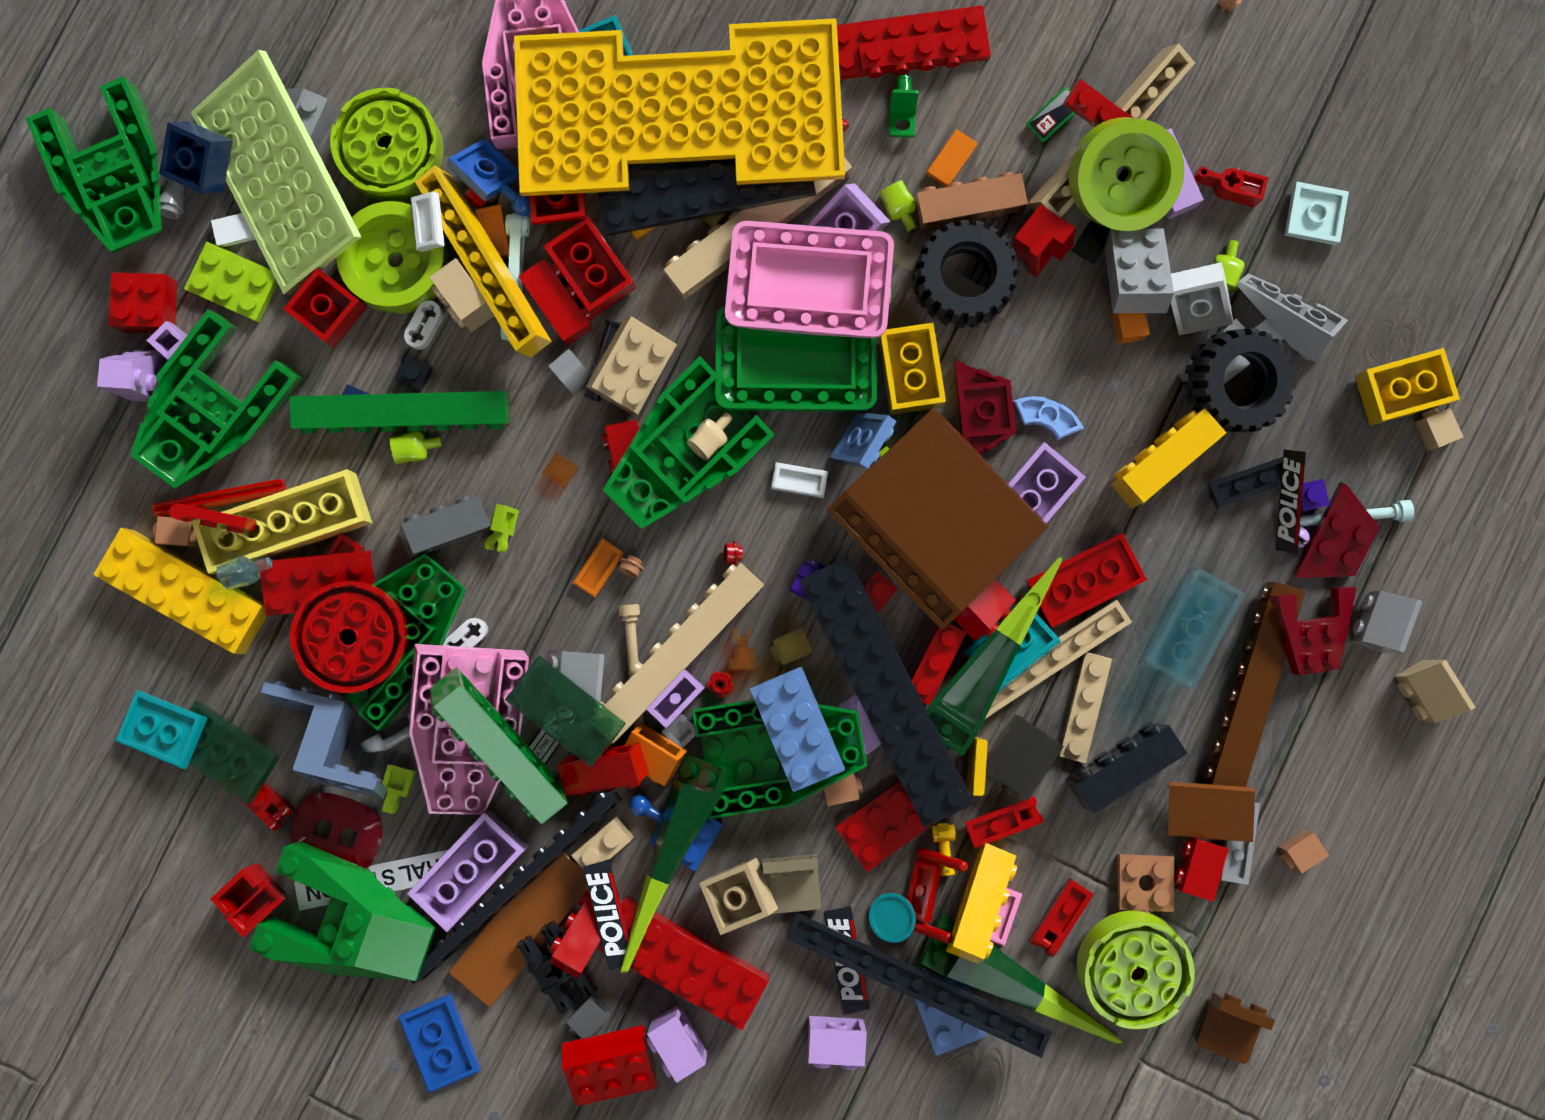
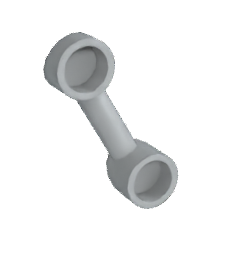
M409 725L383 740L379 733L360 745L366 753L388 751L410 737Z

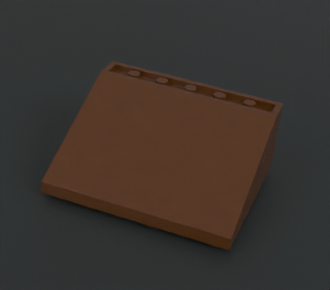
M935 408L930 410L827 509L833 518L941 630L957 617L1049 527L1043 518Z

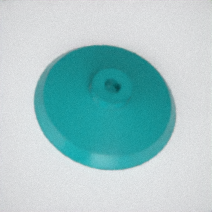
M885 893L874 900L869 910L871 928L884 941L891 943L901 942L907 939L914 930L916 922L914 909L910 902L899 894Z

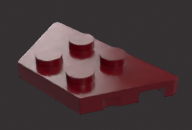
M955 361L954 370L961 435L982 455L1016 434L1011 380L991 375L988 371L980 368L975 369L963 364L964 362Z
M1339 482L1329 502L1330 505L1327 506L1292 575L1298 578L1356 576L1380 527L1349 486L1343 482Z

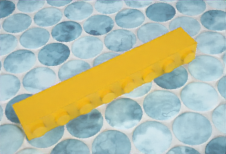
M434 165L415 181L417 187L422 194L432 191L439 193L442 228L515 351L530 358L552 341L453 177Z

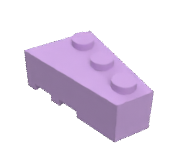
M135 349L134 352H124L123 355L102 358L99 360L97 387L131 401L148 402L157 382V374L168 360L157 350Z

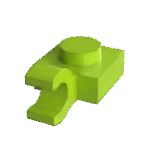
M496 504L491 518L492 525L490 529L494 533L486 539L485 549L493 551L495 543L498 542L497 551L506 553L508 537L514 534L519 510Z
M388 764L382 782L387 788V797L382 812L397 813L400 796L409 797L416 771Z

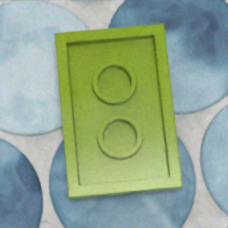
M206 241L184 289L259 323L278 283L270 269Z

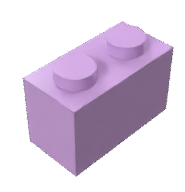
M684 669L647 710L667 728L705 687Z

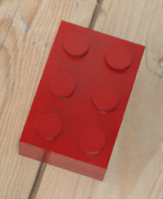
M588 216L544 245L549 257L592 318H595L636 290L634 281Z
M644 1025L562 1043V1070L576 1106L657 1088L656 1063L652 1050L646 1040L647 1034Z

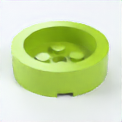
M375 88L354 96L341 108V114L335 125H332L330 146L338 169L358 191L370 198L380 201H402L421 193L415 181L434 165L439 168L441 167L444 147L437 124L426 107L417 98H413L398 89ZM390 136L392 139L390 145L387 146L388 148L385 149V147L378 146L381 137Z
M1114 118L1095 126L1077 145L1078 148L1069 166V189L1078 209L1091 221L1114 230L1135 231L1156 223L1168 213L1176 202L1184 180V160L1177 141L1161 125L1145 119ZM1121 166H1126L1129 169L1125 181H1119L1116 176L1117 170Z
M379 202L357 212L352 219L361 238L337 257L338 269L347 287L365 304L381 312L409 313L416 311L422 302L434 300L436 294L431 287L435 284L430 279V276L446 266L450 261L449 248L445 238L443 247L424 252L418 251L416 249L412 205L403 202ZM392 255H402L403 262L400 266L392 267L390 265Z
M1123 911L1102 919L1087 933L1077 955L1078 980L1089 1001L1101 1016L1123 1028L1146 1029L1168 1021L1179 1012L1178 1008L1186 996H1190L1193 988L1195 969L1193 958L1187 945L1165 921L1147 912ZM1137 966L1145 969L1142 978H1131L1132 972L1137 969Z

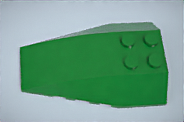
M700 356L660 394L603 488V491L640 529L737 473L775 435L757 415L752 416L748 411L723 409L718 405L715 398V379L719 375ZM725 412L728 413L733 420L723 430L727 436V442L709 460L701 459L688 446L687 441L704 420L710 419L716 423Z

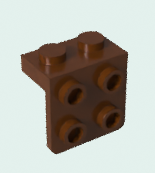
M1213 992L1198 1032L1196 1043L1204 1049L1246 1064L1250 1059L1261 1027L1272 1030L1275 1020L1266 1014L1267 1009L1251 1003L1249 1007L1242 1004V999L1234 995L1225 993L1224 996Z

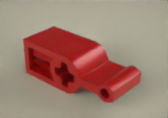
M1200 167L1193 174L1197 185L1202 184L1213 187L1214 194L1217 197L1253 208L1263 200L1269 178L1237 168L1226 169L1220 174L1209 171L1207 167Z

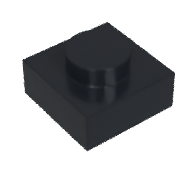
M407 355L395 379L422 392L433 368Z

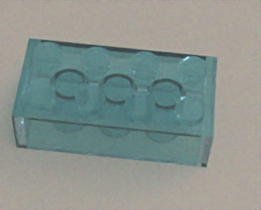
M1198 567L1188 569L1138 663L1185 689H1195L1245 593Z

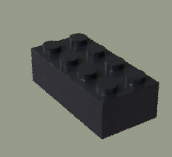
M1149 722L1138 729L1139 734L1130 739L1128 736L1115 744L1117 748L1110 753L1104 751L1092 759L1094 763L1087 768L1081 766L1070 773L1071 778L1066 780L1082 807L1095 814L1188 754L1170 725L1152 724V722Z

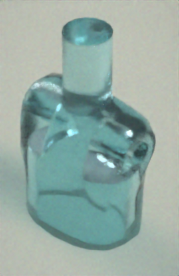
M239 556L228 563L217 566L216 572L221 584L227 590H233L257 582L260 578V571L271 568L273 564L269 557L252 562L245 556Z

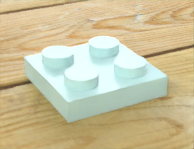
M1296 182L1292 189L1284 236L1331 245L1339 244L1349 192Z

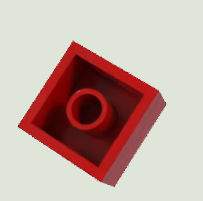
M317 267L283 309L325 343L335 348L367 307Z
M111 273L109 326L122 333H155L166 321L176 325L178 282L166 274Z

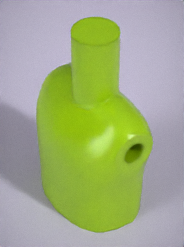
M903 180L881 190L879 196L884 203L889 219L892 221L901 219L908 232L915 230L917 226L911 213L916 210L917 205L912 195L908 192Z
M1235 240L1228 241L1225 255H1217L1213 260V264L1222 262L1228 291L1238 290L1237 284L1245 265L1243 260L1236 258L1239 242Z
M412 431L390 437V446L395 464L423 461L427 458V449L443 446L440 436L425 439L421 431Z

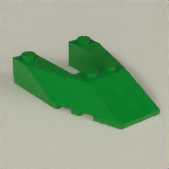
M125 76L99 86L119 135L78 152L65 119L51 108L25 118L56 192L66 200L73 211L83 219L91 231L112 253L162 232L155 140L148 112L139 90Z
M208 309L158 372L157 382L152 396L149 397L143 423L140 424L130 456L175 489L249 442L289 399V396L294 393L304 380V378L283 362L274 361L243 402L205 374L206 370L238 330V328L217 312Z
M302 841L284 846L275 872L331 896L322 925L317 936L281 919L272 917L257 924L249 950L274 961L333 975L409 981L418 980L435 927L410 905L406 906L396 897L397 893L390 887L386 888L375 878V874L372 871Z

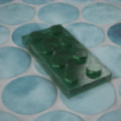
M542 656L536 658L505 699L589 767H593L626 725L624 720Z
M195 700L189 710L207 717V721L189 764L242 802L251 804L281 756L204 703Z

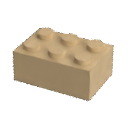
M632 316L625 317L588 381L586 388L626 412L638 414L677 344Z

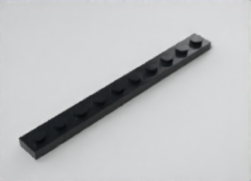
M605 791L596 797L593 801L595 805L588 812L583 810L573 819L575 824L568 830L566 828L560 830L552 838L555 842L548 848L544 846L532 856L534 861L528 866L524 864L512 874L514 877L512 881L498 886L492 892L494 897L490 901H483L472 910L474 915L469 920L463 919L452 928L454 933L448 939L443 937L432 946L434 951L428 957H425L418 980L411 982L413 984L421 982L431 975L621 803L623 799L618 792H609L607 794Z
M797 912L786 939L1033 1055L1040 1058L1043 1056L1052 1034L1050 1029Z

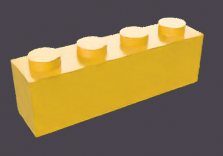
M987 843L978 850L953 927V939L948 943L947 952L976 964L990 956L993 948V943L990 942L992 933L998 930L1001 922V916H998L999 910L1007 902L1009 891L1006 888L1008 882L1012 881L1016 874L1017 866L1014 865L1016 855Z

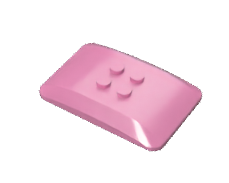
M741 221L734 227L732 232L725 306L726 319L732 326L825 336L878 338L886 331L888 322L894 250L893 239L889 234L882 231Z

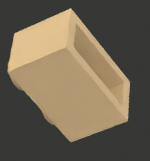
M616 816L571 856L581 868L608 860L627 845L634 836Z

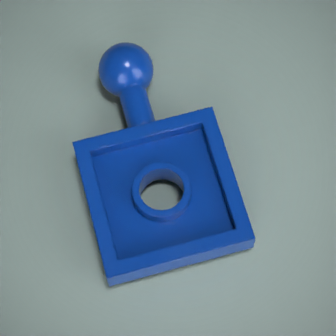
M486 138L448 159L447 166L484 202L501 192L512 202L513 211L517 215L528 216L531 214L530 198L519 195L510 187L519 181V169ZM481 168H487L490 172H485Z
M635 795L629 802L631 813L635 816L646 815L659 823L658 828L649 841V844L655 847L664 813L652 807L650 800L646 796ZM708 816L681 863L696 871L721 830L723 823L715 818L709 819Z

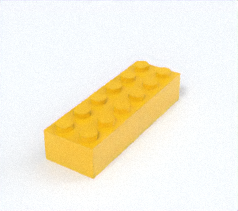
M120 528L93 574L233 654H246L267 617L264 602L221 578L208 574L205 569L162 545L155 544L153 540L131 529Z

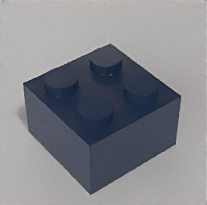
M190 121L167 122L159 174L201 194L224 192L233 141Z

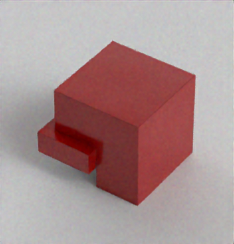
M1040 204L1014 237V251L1018 258L1028 264V273L1037 278L1052 256L1061 261L1074 245L1076 227Z
M255 863L239 871L210 900L224 915H227L225 919L244 938L256 928L258 923L267 918L287 899V894L259 863Z

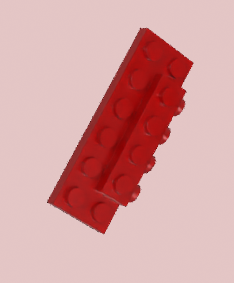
M983 5L837 25L840 80L865 76L873 79L887 73L903 75L910 70L917 69L925 72L939 66L954 68L961 65V63L990 60L991 57Z

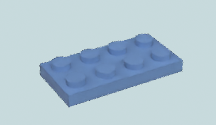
M802 667L750 688L793 792L845 771V767Z

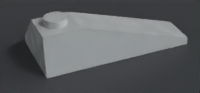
M1247 274L1237 284L1240 290L1285 341L1306 360L1317 362L1348 321L1323 305L1316 303L1312 307L1301 301L1302 296L1295 293L1293 295H1284L1280 293L1281 290L1278 286L1251 274Z

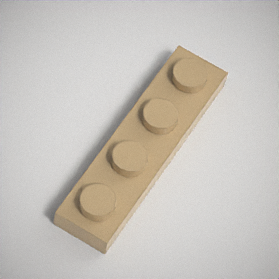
M1089 652L1083 654L1058 756L1082 763L1087 762L1112 662L1111 658Z

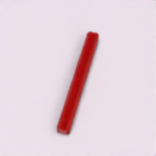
M275 479L155 502L152 504L153 514L156 517L169 516L171 506L176 503L206 509L263 498L285 491L286 484L282 479Z

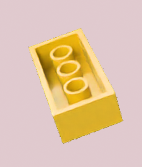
M1205 408L1197 413L1195 410H1192L1190 413L1185 414L1174 423L1176 429L1172 427L1154 440L1156 446L1152 444L1133 458L1136 461L1135 464L1131 462L1113 475L1116 480L1110 485L1130 508L1146 502L1226 434L1224 429Z

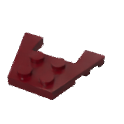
M1356 586L1330 588V616L1299 621L1297 620V594L1288 593L1270 596L1271 604L1276 606L1279 615L1277 625L1283 628L1286 641L1283 642L1292 674L1306 675L1340 669L1356 594Z

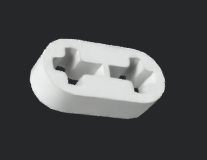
M430 300L422 302L408 324L404 338L413 349L421 350L426 348L442 322L443 311L437 303ZM434 308L433 311L436 313V316L434 318L429 317L425 323L427 316L424 312L426 310L431 311ZM423 327L421 335L424 337L423 340H417L414 343L415 339L412 337V334H418Z
M468 619L446 638L443 646H450L451 642L457 644L463 640L464 643L459 647L475 648L486 638L488 626L482 619ZM480 624V636L472 635L467 639L466 636L471 632L470 625L477 626Z

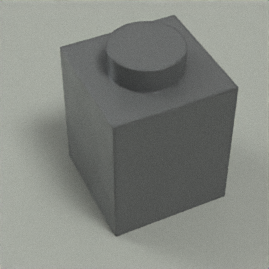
M595 994L590 995L569 1016L566 1021L569 1025L568 1030L577 1039L591 1037L609 1019L612 1012Z

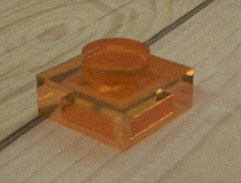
M556 452L541 474L563 489H566L579 470V467Z

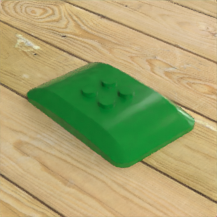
M723 306L716 315L715 372L719 375L715 379L716 402L723 409L742 411H867L875 405L877 399V338L812 335L736 327L728 323L725 316V306Z

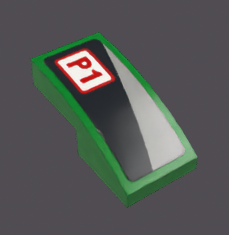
M1067 86L1026 123L1043 143H1046L1064 124L1066 125L1076 115V113L1063 105L1071 91Z

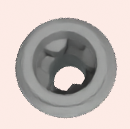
M171 179L168 180L166 187L160 195L161 215L170 219H178L180 214L184 212L185 186Z

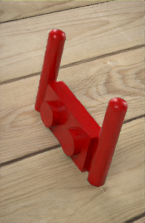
M920 847L917 850L918 861L915 860L907 895V900L912 905L916 917L913 931L948 944L953 939L950 932L928 925V922H931L940 882L942 872L940 865L965 872L968 864L966 861Z

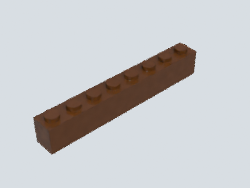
M1276 581L1267 582L1265 586L1261 587L1258 593V601H1260L1258 610L1254 611L1250 619V626H1252L1250 636H1247L1243 642L1242 652H1244L1242 662H1239L1235 668L1234 677L1236 681L1234 688H1231L1227 694L1226 702L1228 707L1226 714H1222L1219 720L1218 728L1221 729L1218 740H1214L1211 746L1210 753L1213 755L1210 766H1206L1203 772L1204 784L1246 787L1286 658L1283 642L1286 641L1283 628L1277 625L1279 615L1276 606L1271 604L1270 596L1288 593L1297 594L1298 618L1306 591Z

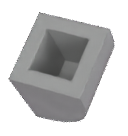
M569 349L549 365L552 372L572 395L583 387L591 377L590 373Z

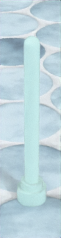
M1411 500L1397 501L1391 507L1366 509L1373 519L1393 518V520H1398L1399 522L1412 521L1414 518V507ZM1323 514L1301 516L1300 525H1318Z

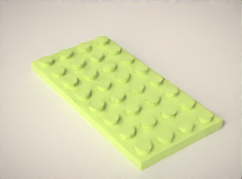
M257 50L203 100L191 114L197 125L233 141L226 182L283 294L291 295L306 282L317 267L322 270L358 241L361 235L267 52Z

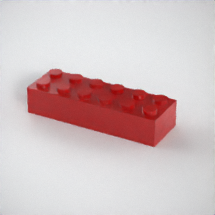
M626 896L621 906L630 937L639 902ZM657 912L654 913L636 952V963L630 966V969L740 1030L744 1029L769 982V974ZM601 941L597 950L605 954Z

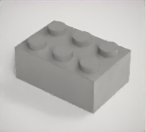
M1164 228L1139 229L1135 231L1110 229L1104 251L1113 313H1167L1174 290Z

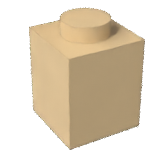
M1438 407L1422 413L1424 418L1415 422L1427 451L1463 438L1451 408L1441 412Z

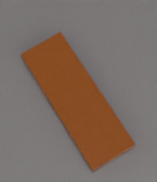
M565 852L490 921L450 969L449 973L488 1007H491L527 963L516 944L521 939L525 941V937L531 935L537 947L540 948L546 941L540 929L545 924L549 926V922L555 920L558 926L580 900L585 890H588L581 866Z

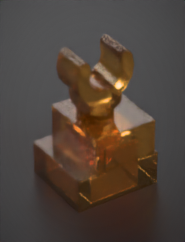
M734 627L733 635L737 640V648H735V659H729V670L756 671L755 647L748 648V640L752 635L751 627L747 628L748 633L745 637L738 636V629Z

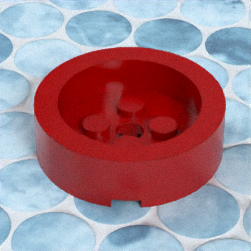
M359 581L336 582L313 592L296 611L290 629L291 651L302 673L318 686L340 693L363 691L389 677L400 664L408 641L406 620L396 601L382 589ZM345 629H352L356 634V641L351 645L344 644L341 640V633Z

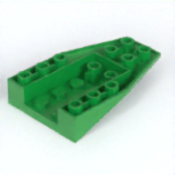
M426 553L372 584L385 591L396 601L404 614L408 630L405 654L398 667L389 677L369 689L353 693H342L360 709L358 714L377 731L386 730L411 698L414 644L443 646L467 590ZM345 629L341 633V640L344 644L351 645L356 641V634L352 629Z
M755 700L693 709L696 737H701L704 760L730 770L722 796L710 813L709 819L790 807L867 767L859 712L857 710L818 704L845 771L793 792Z

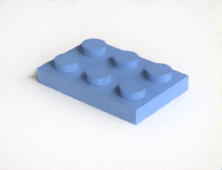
M856 412L830 458L837 463L868 469L877 461L880 454L879 450L883 443L892 436L893 426L896 421L888 415Z
M922 969L923 971L940 978L939 976L933 974L927 969ZM940 978L946 982H949L959 988H962L970 992L969 987ZM915 999L936 1056L987 1037L986 1032Z

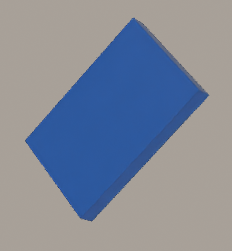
M451 993L398 1016L428 1093L480 1072L481 1067Z

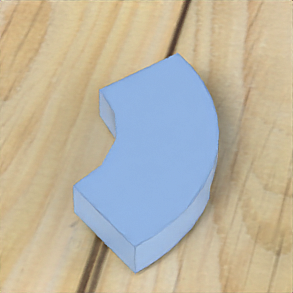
M1035 396L1013 401L1023 426L1032 424L1044 426L1054 434L1057 440L1084 429L1076 415L1063 404L1046 399L1045 397Z

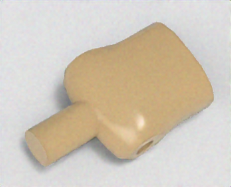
M725 412L716 423L706 419L699 425L696 432L687 441L688 446L697 456L707 461L727 442V436L723 430L733 420L731 415Z

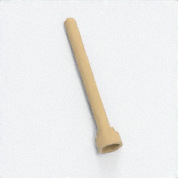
M639 604L618 606L619 617L621 616L622 622L625 621L629 672L639 662L635 621L638 620V615H640ZM643 714L633 723V729L641 723L644 724Z

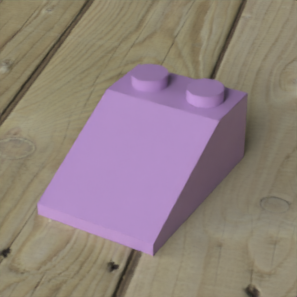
M853 183L845 184L808 226L882 231L891 221Z

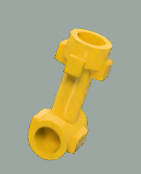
M948 822L937 823V826H932L931 828L933 842H939V852L941 854L951 857L950 841H955L954 824L948 825ZM940 865L942 867L941 876L955 874L954 869Z

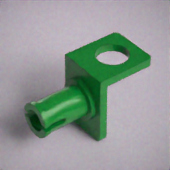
M908 75L898 76L896 78V89L892 90L889 110L890 137H915L919 91L912 90V78ZM906 121L910 127L905 131H901L895 127V123Z

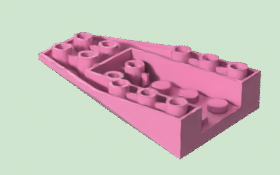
M495 0L482 59L490 135L494 146L498 150L518 148L514 36L579 32L564 0Z
M414 644L409 734L429 814L482 815L486 812L500 782V779L495 781L486 769L488 766L483 760L478 762L474 759L468 750L470 746L464 740L459 742L450 731L452 727L447 721L441 722L432 712L434 707L430 701L432 698L430 687L454 668L458 667L520 736L529 657L523 650Z

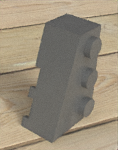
M470 496L462 497L455 501L456 505L447 508L445 505L434 507L429 510L430 514L422 517L419 514L406 517L404 523L400 526L398 537L408 561L411 562L416 557L425 553H438L441 551L440 548L454 543L457 545L488 532L491 526L479 496L473 499Z

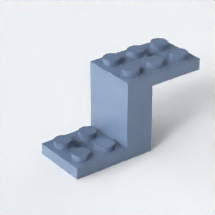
M275 681L274 684L264 682L261 693L274 705L311 714L292 769L295 773L308 781L385 799L387 788L381 783V779L376 778L377 775L366 771H360L358 775L349 771L350 768L339 765L356 715L349 707L350 704L343 702V697L334 694H328L327 697L319 696L317 691L306 687H301L300 691L291 689L290 684L282 681Z

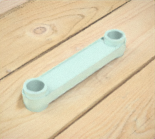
M512 213L506 215L505 222L506 234L510 236L508 270L522 292L523 283L518 276L523 273L525 236L529 237L530 217L529 215L520 216ZM501 328L502 340L509 341L503 329Z

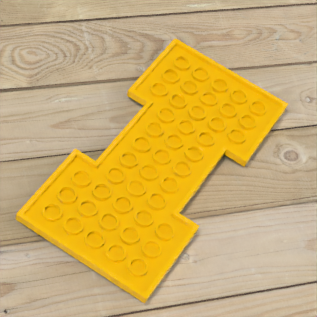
M836 18L729 24L730 50L623 56L622 30L514 36L519 186L521 196L629 191L628 164L736 159L737 185L845 179Z

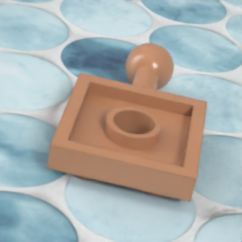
M1117 854V909L1142 911L1150 914L1151 911L1174 912V856ZM1149 875L1152 879V886L1144 891L1139 886V880L1142 876Z

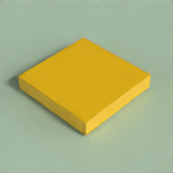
M975 737L969 746L966 789L972 795L983 796L985 792L988 741L979 737Z

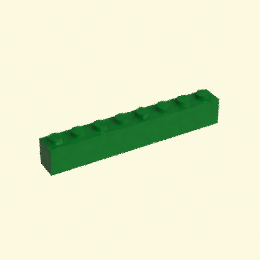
M509 391L289 396L291 429L300 428V434L317 433V428H327V433H344L343 427H354V432H370V427H380L381 432L397 431V426H407V431H424L423 425H434V431L450 430V425H460L461 430L477 429V424H487V429H504L503 424L511 423Z

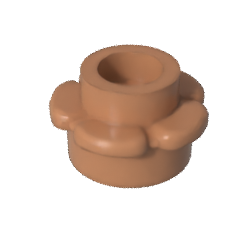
M1219 0L1217 3L1222 8L1220 11L1227 9L1228 12H1231L1242 1Z
M628 555L627 558L619 560L621 564L618 570L626 576L638 578L639 574L644 571L641 565L642 561L634 556Z

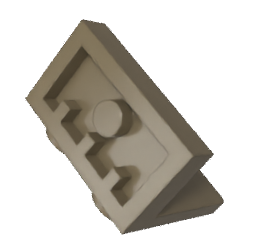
M817 854L762 859L763 874L778 907L772 914L821 909Z

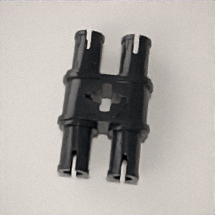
M555 920L550 921L549 926L545 924L540 929V932L544 935L550 946L553 945L557 937L561 939L564 937ZM531 935L526 936L525 941L521 939L516 944L528 962V972L532 973L541 987L540 991L545 995H549L559 1014L565 1012V1007L569 1010L574 1005V1002L562 986L563 982L572 980L583 999L589 997V992L593 995L598 988L585 971L586 966L577 979L563 970L552 969V963L549 961L553 954L549 952L542 955Z

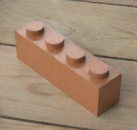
M1005 172L998 175V178L992 179L978 177L973 179L971 183L962 184L960 181L947 184L946 187L936 189L935 186L921 189L915 198L921 231L944 227L952 222L956 225L961 220L972 222L1024 212L1028 205L1022 173L1013 174V172Z

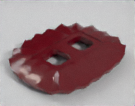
M321 792L309 795L298 806L289 832L291 844L302 841L366 868L374 861L380 848L383 827L378 815L368 806L348 797ZM319 819L332 823L328 838H322L314 833ZM344 828L355 830L358 833L353 847L340 843Z

